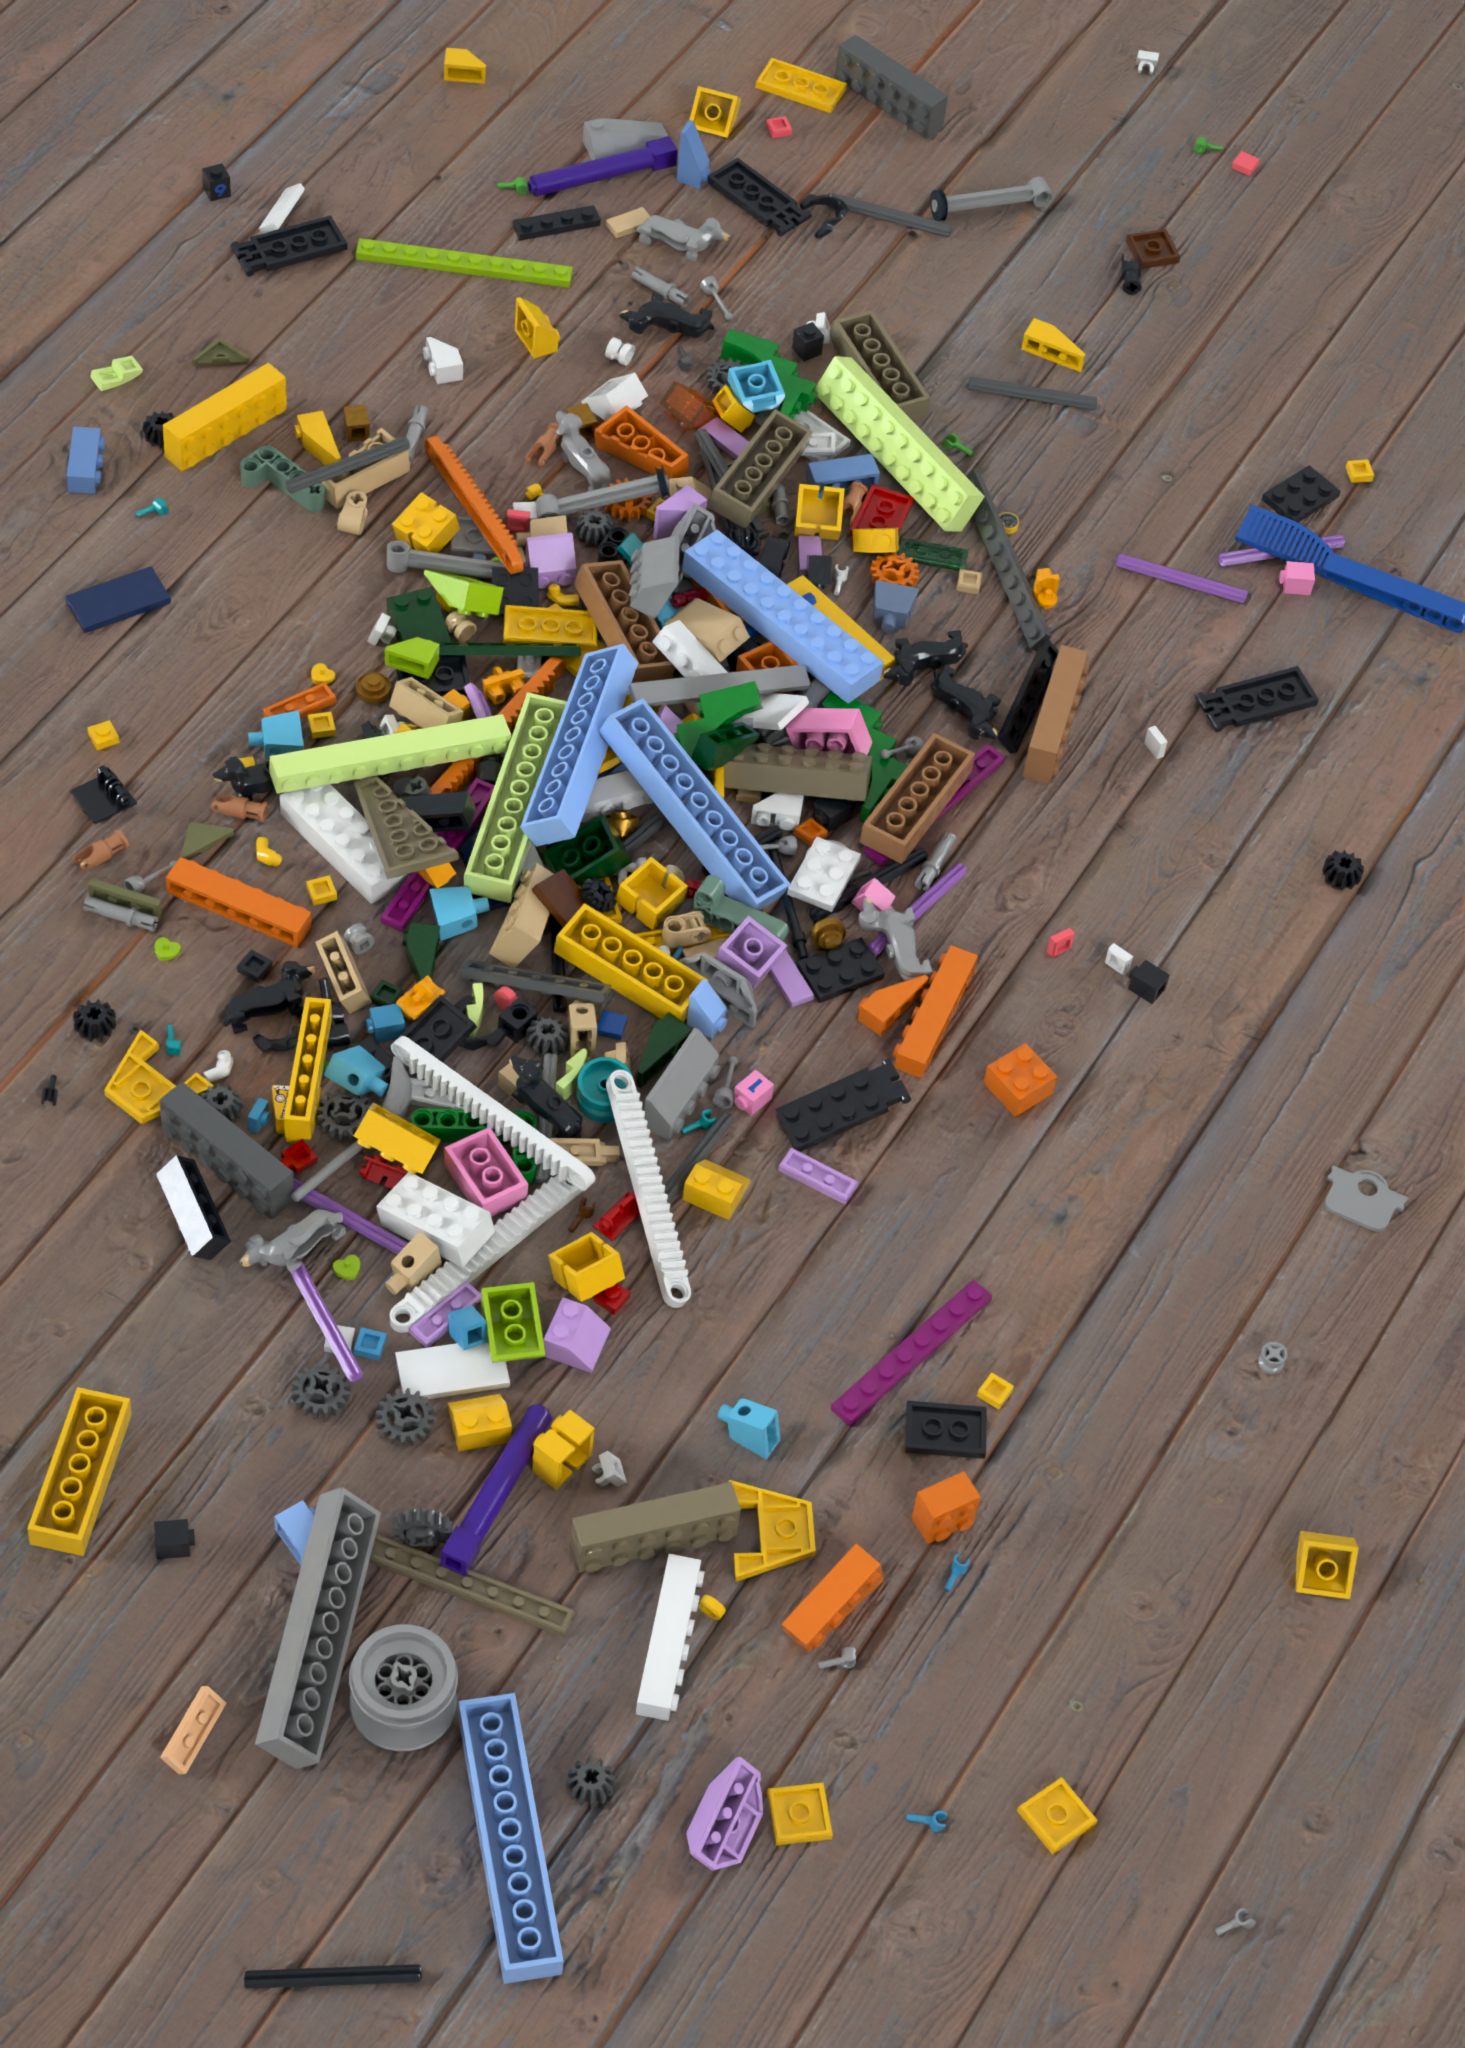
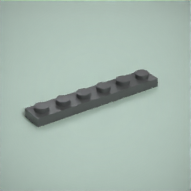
M469 960L461 968L462 978H467L475 983L490 982L497 987L512 986L520 991L534 990L540 991L543 995L557 994L570 1000L584 999L592 1004L604 1003L611 995V985L474 960Z

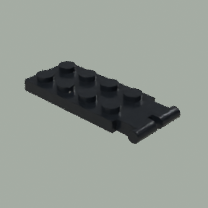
M738 157L708 176L707 182L763 225L766 227L770 225L776 229L779 237L794 229L795 225L799 226L812 217L809 210L803 211L797 206V201Z
M330 215L252 236L250 241L242 243L234 241L230 247L237 259L240 260L239 262L246 275L252 276L259 270L266 269L268 272L348 250V243Z
M1298 666L1216 688L1214 693L1204 695L1203 692H1199L1195 695V699L1204 713H1207L1206 717L1215 732L1222 731L1223 727L1233 724L1236 728L1317 706L1319 701Z
M887 1058L882 1061V1066L871 1071L868 1068L862 1069L775 1110L794 1149L801 1152L889 1112L888 1107L900 1101L903 1104H907L911 1101V1097L901 1080L897 1081L900 1076L891 1059Z

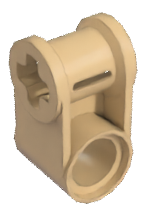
M353 491L348 494L343 510L338 518V531L356 535L362 534L368 515L366 508L367 496L365 493Z
M692 911L686 914L667 917L663 925L662 943L669 948H677L708 940L711 936V931L704 924L703 913L701 911Z

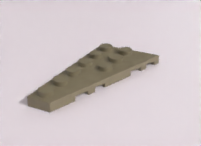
M377 776L354 782L355 791L387 880L459 860L458 852L454 848H450L442 837H438L433 832L432 827L415 811L409 810L401 798L398 799L394 796L392 790Z

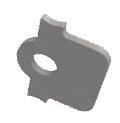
M1332 1166L1331 1173L1326 1178V1180L1332 1182V1187L1325 1200L1326 1209L1332 1214L1375 1232L1384 1231L1393 1212L1396 1210L1403 1212L1404 1204L1409 1199L1390 1190L1386 1180L1380 1174L1371 1170H1359L1352 1174ZM1361 1182H1370L1376 1187L1377 1193L1372 1196L1364 1195L1359 1191L1358 1185Z

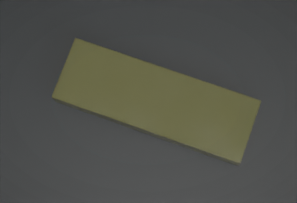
M93 878L88 884L89 895L127 908H138L139 912L157 916L158 921L162 916L160 899Z

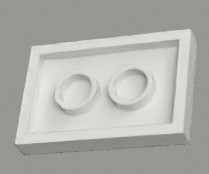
M816 837L792 880L787 895L832 912L857 867L861 854Z

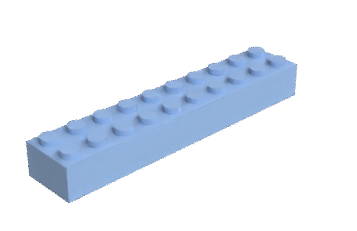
M715 530L685 550L682 571L799 665L805 664V668L810 674L846 703H850L880 681L884 664L881 659L719 530Z
M624 644L584 655L520 826L536 847L576 837L609 746L598 731L609 715L622 709L629 690L628 687L638 666L637 660Z
M644 698L609 715L598 732L708 872L724 882L727 896L756 910H761L779 900L791 884Z
M515 1693L459 1701L458 1720L503 1982L507 1984L562 1975L564 1961Z

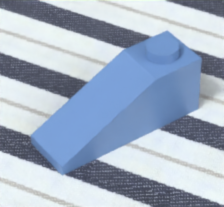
M689 120L680 135L677 181L700 189L703 183L707 182L708 176L711 174V170H709L710 160L694 122Z

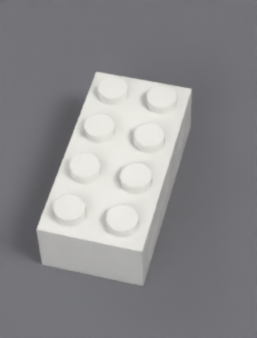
M410 1172L376 1206L382 1227L410 1241L420 1231L439 1247L441 1257L461 1267H464L495 1233L489 1211Z

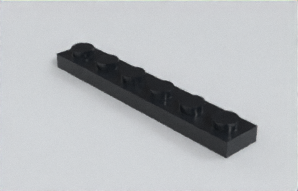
M1049 639L1041 641L997 736L998 740L1010 754L1018 752L1049 684L1059 653Z

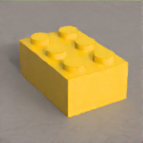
M374 1102L354 1134V1137L358 1138V1144L367 1149H371V1147L381 1151L380 1155L391 1162L396 1159L404 1164L402 1167L413 1174L417 1172L422 1174L441 1141V1139Z

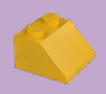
M698 86L689 120L694 122L696 129L699 131L728 138L738 115L741 98Z
M521 297L516 298L515 332L533 358L557 352L560 335L558 330L554 329L550 324L548 316L544 315L538 306Z
M704 1159L695 1164L686 1179L682 1200L729 1220L751 1183V1179Z
M500 1394L447 1403L458 1452L505 1444L510 1440L512 1424L507 1404Z
M1300 1531L1296 1555L1295 1591L1298 1593L1350 1599L1359 1548L1355 1539Z

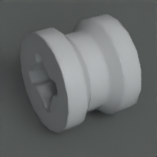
M363 923L352 925L344 934V940L351 944V949L358 955L370 950L375 943L374 937L367 933V928Z
M1278 1342L1266 1343L1258 1359L1260 1369L1270 1375L1280 1373L1288 1356L1287 1349Z

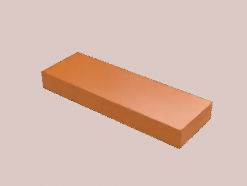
M323 682L264 708L263 715L269 717L299 711L301 719L337 703V697L328 685Z

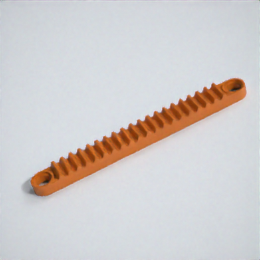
M438 436L425 438V449L429 459L510 574L522 572L524 565L521 554L517 549V541L513 540V535H510V531L506 530V525L502 523V519H499V515L495 514V509H492V505L488 504V499H485L484 494H481V490L477 489V484H474V480L470 479V474H467V470L463 469V464H460V460L456 459V454H453V450L449 449V444H443Z
M551 656L499 712L498 715H504L511 737L527 692L548 697L549 690H554L555 682L565 669L566 660L559 656ZM491 755L454 762L430 788L431 794L458 793V791H462L463 785H468L469 779L474 778L476 764L482 758L491 757Z

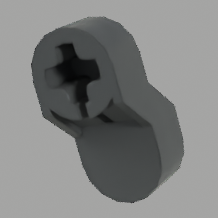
M416 776L415 779L403 777L396 781L393 786L397 797L431 795L432 792L426 780L419 776Z

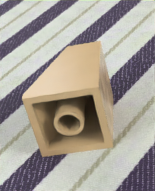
M694 598L664 623L666 626L680 620L719 663L750 638L740 617L698 598Z

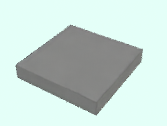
M457 516L460 530L451 539L450 555L473 557L474 553L485 555L486 558L496 557V553L471 517Z

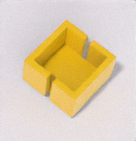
M799 484L794 536H814L819 534L821 539L839 541L845 488L824 486L821 499L818 498L820 486Z
M422 492L392 523L396 539L408 543L410 548L414 547L415 550L439 553L460 530L456 514L441 504L438 506L436 501Z
M650 857L619 885L616 900L618 904L631 914L636 912V918L653 931L684 902L688 885L673 873H670L664 889L663 886L668 869Z
M593 1232L548 1255L554 1281L564 1289H568L569 1293L581 1302L592 1298L597 1293L625 1279L620 1254L611 1246L605 1244Z
M569 1410L564 1416L559 1415L551 1425L552 1430L549 1429L545 1434L541 1433L533 1443L532 1472L555 1490H558L573 1475V1471L562 1464L563 1462L577 1471L592 1456L595 1428L572 1410Z

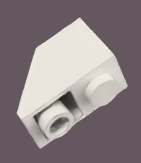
M426 337V347H423L424 359L429 361L430 375L435 377L437 384L463 380V362L458 349L432 337Z
M775 793L754 804L751 824L763 827L778 825L780 829L794 831V828L799 826L804 795Z

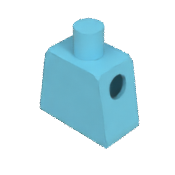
M299 711L264 717L261 719L262 732L248 733L249 747L263 746L266 759H270V756L304 750Z
M467 886L429 889L436 925L440 926V940L476 929L478 927L477 914L490 911L487 897L473 899L470 888Z
M360 1045L333 1054L324 1073L325 1077L359 1096L372 1091L379 1097H382L389 1088V1084L382 1080L386 1071L385 1066Z
M744 1398L740 1399L734 1408L726 1404L721 1406L718 1412V1419L728 1423L729 1437L767 1460L780 1442L778 1411Z

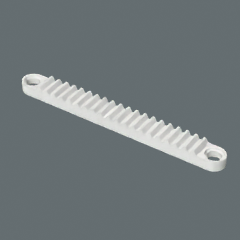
M400 1036L391 1044L393 1054L409 1067L410 1074L417 1073L418 1080L425 1078V1085L433 1084L434 1091L440 1089V1096L448 1095V1101H456L457 1108L464 1106V1113L472 1112V1119L479 1117V1124L487 1123V1128L495 1129L496 1136L503 1134V1141L511 1140V1147L519 1146V1152L523 1153L526 1151L528 1159L535 1157V1164L543 1163L542 1169H551L550 1175L552 1176L558 1174L560 1182L567 1180L583 1191L587 1190L595 1182V1175L588 1166L405 1036Z
M616 1070L607 1079L606 1089L661 1294L668 1306L679 1308L691 1296V1288L687 1277L688 1269H685L686 1261L682 1259L683 1250H680L681 1243L677 1241L678 1232L674 1230L675 1222H672L673 1213L669 1211L670 1203H667L668 1195L664 1193L665 1185H662L663 1177L659 1174L658 1158L654 1156L655 1148H652L653 1140L649 1138L650 1129H647L648 1122L644 1119L643 1103L639 1101L640 1092L637 1093L634 1079L629 1072ZM614 1079L623 1080L626 1088H618L614 1083ZM671 1288L679 1289L683 1297L681 1299L673 1297Z
M559 1175L554 1178L551 1177L547 1184L544 1182L539 1190L536 1189L532 1196L528 1195L527 1199L521 1201L517 1208L513 1207L511 1213H506L502 1220L498 1219L496 1225H493L495 1233L464 1267L451 1261H446L442 1268L439 1267L434 1275L431 1273L426 1281L423 1280L419 1287L415 1286L411 1293H406L405 1298L390 1311V1326L392 1329L400 1333L409 1332L411 1325L466 1281L468 1283L472 1282L583 1190L576 1188L574 1185L567 1184L565 1180L560 1182L558 1180ZM399 1314H407L410 1320L406 1323H400L395 1318Z

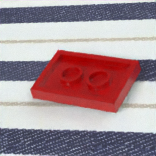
M872 484L853 522L849 536L853 537V529L898 528L899 535L913 506L914 498Z

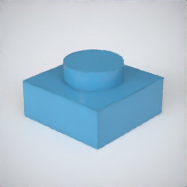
M258 1098L248 1115V1131L258 1135L262 1126L266 1127L269 1123L271 1112H269L268 1100Z
M361 1327L353 1349V1355L379 1361L387 1340V1333Z

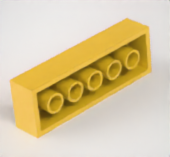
M268 362L163 424L165 457L183 472L206 457L213 455L221 448L230 445L241 436L248 434L256 427L265 424L273 417L282 414L287 410L286 377Z
M585 903L559 932L556 938L554 953L602 983L611 985L612 989L659 1018H663L670 1012L680 1021L684 1022L688 1015L691 993L703 979L708 981L702 975Z
M77 1387L27 1528L30 1545L84 1556L132 1416L130 1398Z

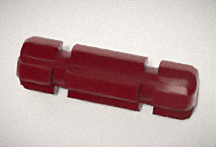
M699 588L673 594L670 603H672L674 608L686 606L694 598L706 601L709 596L705 588Z

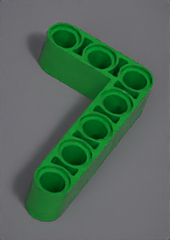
M421 1108L415 1110L410 1117V1123L441 1139L440 1142L455 1143L487 1128V1123L479 1124V1117L472 1119V1112L464 1113L463 1109ZM511 1111L537 1130V1120L532 1113ZM503 1134L496 1136L501 1144H511V1140L503 1141ZM519 1146L512 1147V1160L527 1181L529 1187L535 1181V1157L528 1159L526 1151L520 1153Z

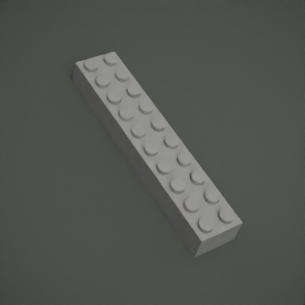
M343 1487L319 1495L255 1742L256 1746L295 1769L320 1762L381 1516L380 1511Z

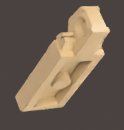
M550 1138V1140L586 1166H603L606 1163L618 1162L620 1156L619 1146H605V1142H600V1139Z

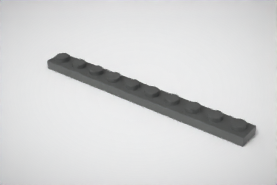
M973 469L966 477L985 496L974 512L973 518L1030 649L1037 651L1041 641L1052 637L984 480L980 472Z

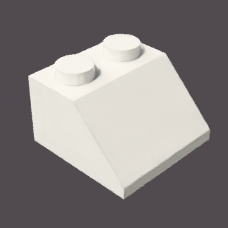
M636 373L608 380L582 400L581 403H588L593 413L607 421L626 405L632 410L640 407L643 404L641 401L648 394Z

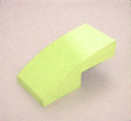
M133 356L113 359L111 367L92 370L90 377L97 387L104 391L136 378L143 372V369Z
M482 983L472 984L473 1004L466 1005V1016L477 1026L469 1035L470 1037L477 1036L482 1022Z
M585 1048L581 1049L566 1062L565 1076L556 1082L555 1091L564 1100L577 1088L578 1075L587 1061V1050Z

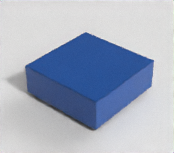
M603 1010L597 1028V1035L621 1040L628 1016Z

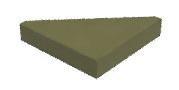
M221 338L215 340L192 358L193 366L244 365L250 363L248 355Z
M189 822L180 857L188 859L199 852L202 854L215 847L221 840L227 837L232 838L234 836V828Z

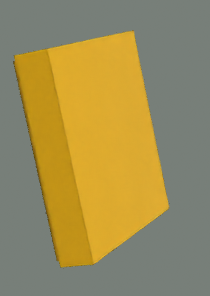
M1062 1777L1021 1804L1017 1809V1812L1052 1855L1092 1828L1098 1821Z
M824 1782L767 1789L776 1846L832 1839L833 1833Z

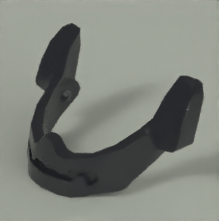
M809 194L800 203L802 210L813 205H827L836 210V217L824 221V225L815 234L816 238L824 237L832 232V226L838 224L848 212L846 204L831 194L819 196Z
M467 995L454 1006L463 1014H466V1005L471 1004L473 997ZM500 1027L487 1036H468L459 1047L476 1050L486 1045L498 1046L508 1031L504 1027Z
M300 1013V1014H297V1015H296V1017L300 1020V1021H299V1024H300V1025H301V1020H302V1014H303V1013ZM293 1026L292 1033L281 1039L270 1040L257 1034L252 1040L262 1052L267 1050L286 1052L297 1046L300 1027Z

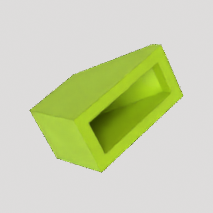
M416 637L389 645L385 648V665L429 679L439 661L440 644Z

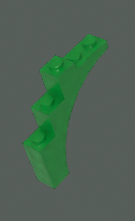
M730 329L723 340L721 359L728 361L729 358H732V361L735 363L737 360H740V365H751L771 360L785 393V398L779 406L781 413L795 421L796 414L799 415L801 411L807 412L810 405L815 404L818 392H815L816 382L799 378V373L796 372L798 363L781 358V353H778L779 343Z
M755 681L700 694L701 702L697 703L700 717L704 716V718L677 724L678 732L674 733V737L691 758L700 734L726 727L746 714L763 709L758 685Z
M831 691L822 703L821 708L860 709L872 740V745L867 755L872 756L870 790L866 801L862 805L860 822L864 823L908 765L895 759L897 753L890 755L887 759L881 757L882 750L895 749L897 740L881 732L883 723H881L882 712L856 700L846 703Z

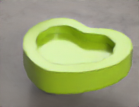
M165 937L157 939L154 945L155 954L161 961L174 959L181 952L179 943L170 942Z
M348 1255L345 1259L336 1260L333 1263V1271L342 1279L354 1280L360 1272V1260L356 1255Z

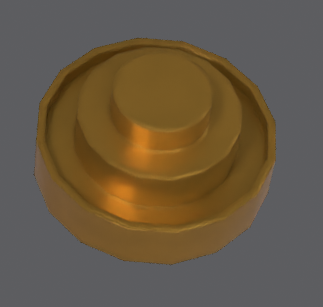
M369 672L363 674L356 682V694L359 699L366 703L378 704L384 702L391 693V682L381 673Z
M612 810L611 815L605 816L616 827L619 836H628V832L633 831V827L639 826V817L631 815L630 810Z
M837 918L823 919L816 923L810 931V939L813 945L822 950L837 947L846 937V929L842 921Z

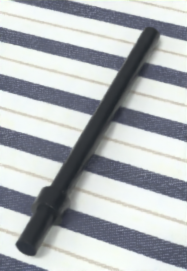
M768 849L770 859L786 878L778 849ZM787 889L781 898L792 932L790 936L792 945L796 947L799 960L809 957L806 949L807 940L805 933L801 931L792 897L787 895Z

